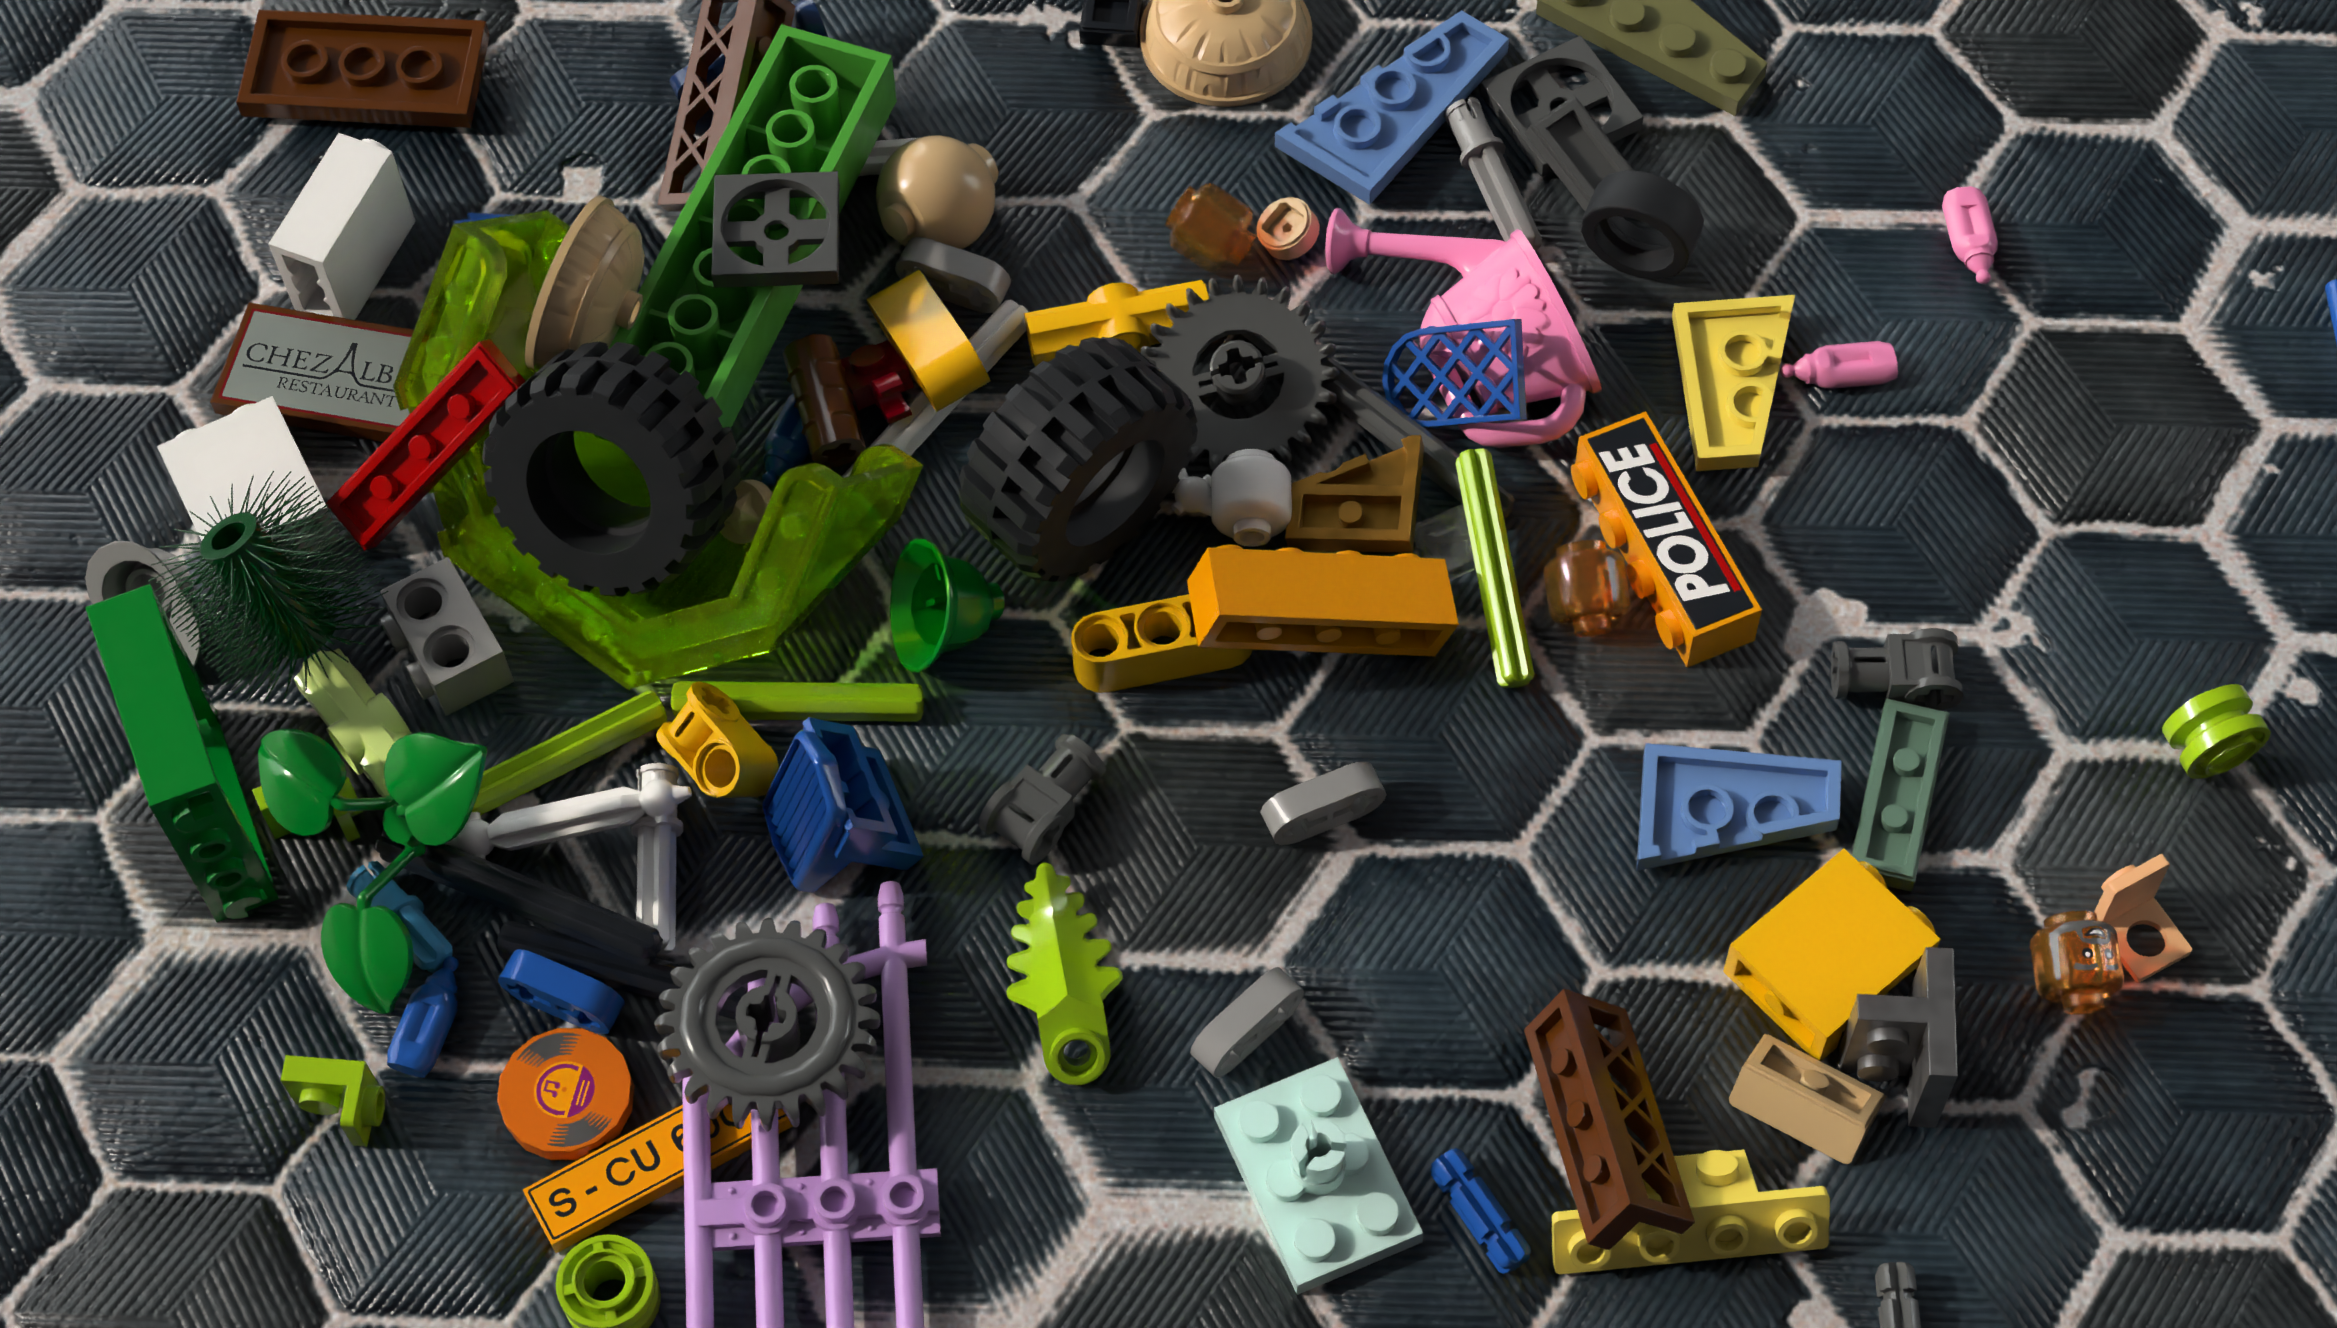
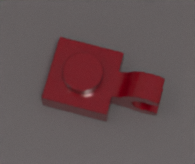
M888 340L877 345L862 346L856 349L850 356L841 359L842 366L846 369L845 377L849 391L854 395L852 401L858 411L876 404L888 424L895 423L912 415L910 407L901 394L906 390L914 388L910 371Z

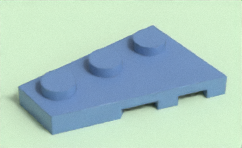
M1645 743L1636 871L1835 831L1840 819L1842 761Z

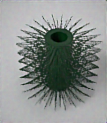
M274 471L248 512L250 487L254 475L252 476L240 513L233 514V484H231V505L228 498L231 516L227 517L225 514L226 518L223 519L211 496L210 498L221 520L217 523L207 512L215 522V526H212L190 511V513L212 529L209 532L205 530L207 534L188 529L190 531L173 529L204 536V539L198 543L159 547L195 549V551L151 564V566L196 552L201 554L191 559L164 564L162 566L184 562L174 565L176 567L147 581L149 582L181 566H191L182 572L157 581L156 583L176 576L154 592H157L171 582L187 578L160 594L157 598L176 588L166 598L162 599L161 604L167 598L182 592L164 606L163 609L173 601L181 598L173 608L166 612L167 614L187 601L176 613L171 615V618H173L177 613L191 606L183 615L177 617L178 619L173 623L175 624L184 615L193 612L176 629L186 621L188 622L190 618L197 616L190 625L180 632L202 619L193 630L188 632L187 637L194 630L207 623L198 633L192 635L194 637L188 641L190 642L199 633L208 630L205 635L201 636L193 644L195 645L201 639L204 640L207 635L212 634L205 643L195 650L200 647L203 648L207 642L218 636L209 647L201 651L203 652L202 655L210 647L223 641L203 659L205 660L214 651L224 647L206 665L216 657L219 658L223 652L228 651L214 665L218 666L222 660L233 654L225 664L217 668L219 669L218 673L226 664L238 658L229 668L222 670L223 673L218 678L230 668L240 664L235 671L225 678L227 679L248 663L238 676L225 684V686L230 682L233 684L239 676L250 670L232 691L251 671V675H253L256 666L261 663L254 676L233 696L248 683L250 685L253 679L261 672L248 691L249 693L267 667L273 662V669L247 701L271 674L270 684L266 693L268 692L284 658H287V661L263 703L267 700L290 659L288 685L284 699L286 698L297 660L300 658H304L306 691L307 668L309 676H311L307 656L311 655L314 661L312 653H315L327 678H329L316 652L320 649L331 661L321 649L322 646L349 663V661L325 645L327 641L334 645L329 640L330 638L349 645L351 644L348 642L366 645L365 643L332 636L334 630L379 626L342 624L339 622L386 608H380L336 621L335 618L344 614L376 608L361 609L365 607L359 606L388 591L354 607L344 606L381 591L380 589L357 598L364 592L371 591L372 589L370 588L385 578H382L362 592L348 595L354 591L362 590L359 588L380 575L358 586L365 578L374 574L372 573L376 569L374 568L365 577L351 583L358 576L367 573L366 570L373 564L360 574L352 577L355 572H358L357 569L371 561L368 560L364 564H360L352 572L347 573L356 563L366 558V556L364 558L361 556L355 563L344 568L352 559L360 556L359 553L362 550L351 559L342 562L345 557L352 555V552L360 545L347 555L345 554L340 558L339 556L357 541L349 546L347 545L335 555L333 554L343 544L352 540V538H347L342 544L329 550L339 540L345 538L348 532L338 540L328 544L332 538L338 536V533L346 527L327 539L325 538L329 533L341 524L336 527L333 526L330 531L322 536L320 535L338 520L332 521L327 526L316 531L323 523L331 519L330 517L333 514L326 520L314 525L331 508L320 517L318 516L312 520L316 513L328 506V504L321 509L319 508L308 517L306 516L323 501H319L315 506L304 512L302 511L313 501L317 500V497L302 506L300 505L317 490L293 507L303 493L314 486L291 499L306 484L305 482L279 507L285 495L304 477L280 496L290 482L289 480L272 504L265 509L268 499L292 471L288 473L268 496L267 491L272 483L270 482L257 510L253 514L250 512ZM281 499L275 511L266 516L271 507ZM296 499L284 514L283 512L281 513L284 506ZM262 508L261 514L257 516L258 511ZM301 508V510L295 516H293L297 509ZM309 511L303 518L297 520L299 516ZM293 512L286 522L279 525L284 516ZM292 523L289 529L283 531L287 524ZM303 526V528L297 533L296 528ZM315 527L314 530L310 534H308L311 528ZM302 538L300 541L294 543L295 539ZM306 542L303 548L297 550L301 543ZM316 544H318V545L314 548V550H313L312 552H310V551H311V548H310V547H311V546H314V545H316ZM200 545V547H177V546ZM329 546V547L321 554V552L323 551V549H324L325 547ZM316 557L312 561L308 562L309 558ZM201 559L197 563H189L193 560ZM320 561L317 567L311 568L315 562ZM331 563L330 566L324 571L325 565ZM198 568L193 574L177 579L187 571ZM201 574L198 579L190 580L193 577ZM330 575L328 578L321 581L322 577ZM333 580L331 585L324 587L328 581ZM195 581L194 583H189L192 585L174 593L184 583ZM344 582L339 589H333L335 585ZM357 583L353 588H351V589H345V588H347V587H349V586H351V585ZM203 584L198 590L188 593L195 585ZM211 587L207 593L201 594L205 588ZM344 594L341 597L334 599L336 595ZM190 595L185 600H182L185 596ZM357 595L346 603L336 606L342 599ZM196 598L195 601H191L193 603L184 607L191 599ZM226 605L222 611L217 612L219 607ZM346 610V611H344V612H341V613H338V614H334V613L337 612V611ZM215 620V622L212 624V626H210V627L207 628V626L210 625V624ZM241 623L237 629L232 630L235 624ZM336 626H349V627L335 628ZM256 640L253 646L247 647L250 642ZM258 647L257 653L247 658L250 652ZM267 651V653L260 659L262 653ZM282 654L280 660L276 664L278 657ZM273 655L270 661L259 671L264 660ZM256 657L254 662L255 664L247 670H245L247 666L252 662V660Z

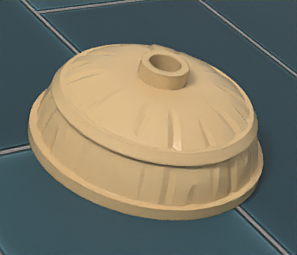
M1150 0L1141 19L1140 46L1144 61L1153 76L1176 95L1209 106H1242L1273 96L1288 86L1299 75L1311 52L1312 21L1303 0Z
M599 195L586 204L571 225L553 259L539 293L527 334L525 364L530 371L536 373L554 356L567 349L576 351L585 343L600 341L606 343L609 348L618 329L623 327L629 330L639 314L643 295L637 293L641 280L645 257L642 236L636 224L630 223L625 215L614 207L613 201L609 198Z

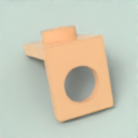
M2159 854L2137 867L2135 865L2126 866L2111 875L2101 886L2104 892L2091 920L2102 921L2115 928L2117 935L2111 932L2110 942L2107 944L2137 983L2189 956L2192 951L2190 944L2154 898L2170 866V863L2163 854ZM2140 924L2156 928L2164 938V950L2160 954L2150 957L2137 954L2127 942V931L2133 926ZM2095 926V928H2100L2104 932V936H2106V938L2103 937V939H2107V930Z

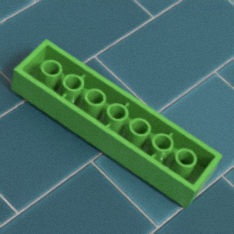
M781 24L638 292L643 295V302L633 326L629 330L620 327L608 348L610 349L616 342L636 345L640 347V355L647 356L653 351L672 360L669 367L679 374H682L685 370L688 371L700 382L696 386L697 390L706 400L712 396L722 410L723 414L718 419L723 428L730 426L731 429L803 285L714 288L712 280L715 175L838 171L840 214L897 102L892 55ZM814 197L790 198V214L794 215L797 220L826 219L825 208ZM765 199L739 200L729 211V222L756 221L764 214ZM774 224L766 229L765 235L771 240H780L786 237L789 230L784 225ZM821 244L800 245L796 251L789 255V264L808 257ZM755 246L729 247L741 259L763 266V254ZM594 434V437L607 440L601 436Z

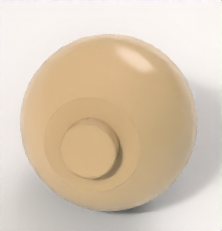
M924 136L905 143L888 158L877 182L876 203L884 229L903 246H906L912 238L923 237L959 249L966 248L984 232L994 211V184L998 179V168L994 158L984 147L978 144L971 143L967 145L964 142L946 136Z

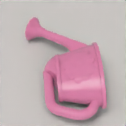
M1335 208L1331 213L1327 226L1325 246L1326 264L1331 274L1341 271L1349 261L1358 257H1368V255L1444 263L1456 268L1462 274L1463 278L1441 297L1437 295L1431 299V304L1423 318L1420 329L1428 326L1440 327L1522 319L1526 403L1561 397L1560 405L1551 415L1538 420L1458 425L1468 439L1485 447L1496 448L1537 445L1557 440L1574 428L1584 411L1586 391L1592 394L1601 392V383L1584 342L1562 298L1535 250L1521 230L1517 229L1512 232L1507 242L1496 239L1378 233L1362 229L1353 224L1341 208ZM1506 327L1483 330L1496 342ZM1469 331L1446 334L1459 346ZM1432 335L1420 337L1421 349L1424 348ZM1476 337L1465 353L1479 365L1489 352V349ZM1510 337L1502 350L1512 359ZM1439 341L1429 357L1442 369L1453 353ZM1496 357L1485 371V374L1498 386L1509 369ZM1459 360L1448 377L1461 389L1464 386L1461 378L1467 382L1472 372ZM1430 371L1433 379H1435L1436 376ZM1480 381L1473 388L1483 406L1492 393ZM1512 381L1504 393L1514 402ZM1442 384L1439 390L1447 406H1449L1455 396ZM1498 400L1489 412V415L1497 413L1498 409L1506 407ZM1463 404L1460 405L1453 415L1454 418L1474 417Z

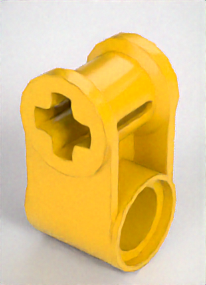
M701 681L693 682L686 693L687 703L672 722L663 723L657 731L658 742L670 756L681 764L697 783L699 789L708 796L739 798L765 795L779 769L774 750L740 714L739 708L727 694L711 684Z

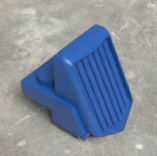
M808 717L803 722V730H800L795 735L762 803L773 847L791 883L798 891L813 893L851 862L908 870L922 859L924 855L880 749L861 746L854 726Z

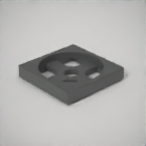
M1581 35L1481 82L1480 95L1541 177L1553 172V170L1527 138L1525 132L1530 125L1551 112L1550 105L1556 101H1567L1575 95L1586 110L1606 102L1612 112L1601 129L1612 143L1642 129V114ZM1567 66L1576 67L1582 70L1590 82L1574 90L1560 88L1551 74ZM1527 85L1539 100L1538 107L1516 117L1511 106V95L1514 91Z
M838 171L715 175L712 280L714 288L839 284L840 184ZM814 197L825 208L826 219L797 220L794 215L790 214V198ZM765 199L764 214L756 221L729 222V211L739 200ZM774 224L784 225L789 230L786 237L780 240L769 239L766 237L765 231ZM821 244L808 257L789 264V255L796 251L800 245ZM755 246L763 254V266L741 259L729 247Z

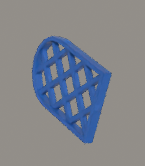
M1522 319L1440 327L1428 326L1404 334L1392 346L1384 362L1382 383L1386 399L1422 427H1432L1434 429H1439L1442 426L1527 419ZM1506 327L1496 342L1483 330ZM1469 331L1459 346L1446 334ZM1426 335H1432L1423 349L1413 341ZM1476 337L1489 349V352L1479 365L1465 353ZM1510 337L1512 359L1502 350ZM1439 341L1453 353L1442 369L1429 357ZM1408 347L1416 356V359L1405 373L1397 365V361L1402 351ZM1496 357L1509 369L1498 386L1485 374V371ZM1459 360L1472 372V375L1461 389L1448 377ZM1423 364L1436 376L1425 393L1412 380ZM1395 375L1400 380L1396 386L1394 383ZM1478 381L1492 393L1481 409L1468 397V394ZM1512 381L1514 402L1504 393ZM1442 384L1455 396L1444 412L1431 400ZM1406 387L1419 399L1410 413L1405 410L1398 399ZM1498 400L1511 412V414L1488 415ZM1461 404L1474 416L1451 419ZM1426 407L1438 420L1418 419V416Z

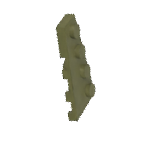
M1537 0V15L1578 36L1581 35L1583 39L1733 116L1738 114L1765 78L1767 62L1691 0Z

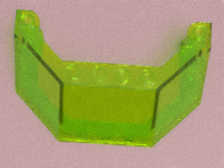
M547 210L453 224L393 385L400 411L408 409L411 414L479 341L491 339L525 381L535 373L527 369L525 364L527 334L542 285L553 259L571 227ZM489 430L427 494H434L444 530L436 533L445 558L449 557L456 566L623 687L632 689L656 681L682 676L775 651L900 519L923 465L893 445L880 444L865 449L858 456L850 476L846 478L841 477L830 468L819 463H810L791 468L779 478L752 543H734L726 539L719 532L687 569L671 583H662L655 591L642 595L631 594L629 590L624 597L600 595L598 587H594L589 593L569 587V579L561 575L551 578L538 569L540 562L529 552L523 556L512 544L516 537L508 526L501 528L493 512V508L497 505L496 498L488 497L483 474L491 467L483 464L482 455L484 441L490 436ZM574 431V443L579 460L590 478L602 490L627 504L651 507L650 495L645 479L634 461L622 449L610 441L594 437L592 433Z

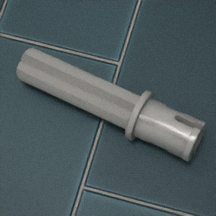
M1473 97L1468 99L1467 103L1471 109L1470 111L1464 99L1458 100L1447 108L1444 118L1461 148V165L1464 169L1472 171L1503 240L1507 242L1510 239V234L1519 229L1535 251L1538 250L1542 244V237L1503 157L1506 148L1501 138L1494 136L1478 99Z

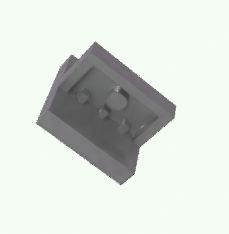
M1925 948L1908 996L1857 994L1839 1046V1071L1842 1073H1858L1860 1078L1874 1082L1889 1081L1898 1076H1907L1909 1127L1936 1128L1958 1076L1953 948Z

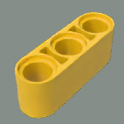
M919 269L866 299L883 333L908 366L910 374L936 412L990 382L988 373L973 346Z
M1189 594L1095 612L1079 620L1071 633L1074 674L1083 687L1096 693L1112 692L1233 668L1243 664L1253 651V649L1198 647ZM1160 636H1168L1175 639L1174 642L1167 645L1151 642ZM1106 648L1113 651V653L1105 657L1089 655L1091 651Z

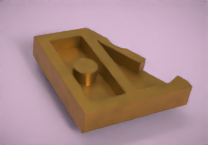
M1411 435L1401 439L1402 448L1370 461L1366 454L1343 462L1339 468L1332 472H1319L1292 483L1291 521L1286 527L1285 535L1288 547L1318 551L1353 550L1362 552L1413 553L1424 455V444L1421 435Z

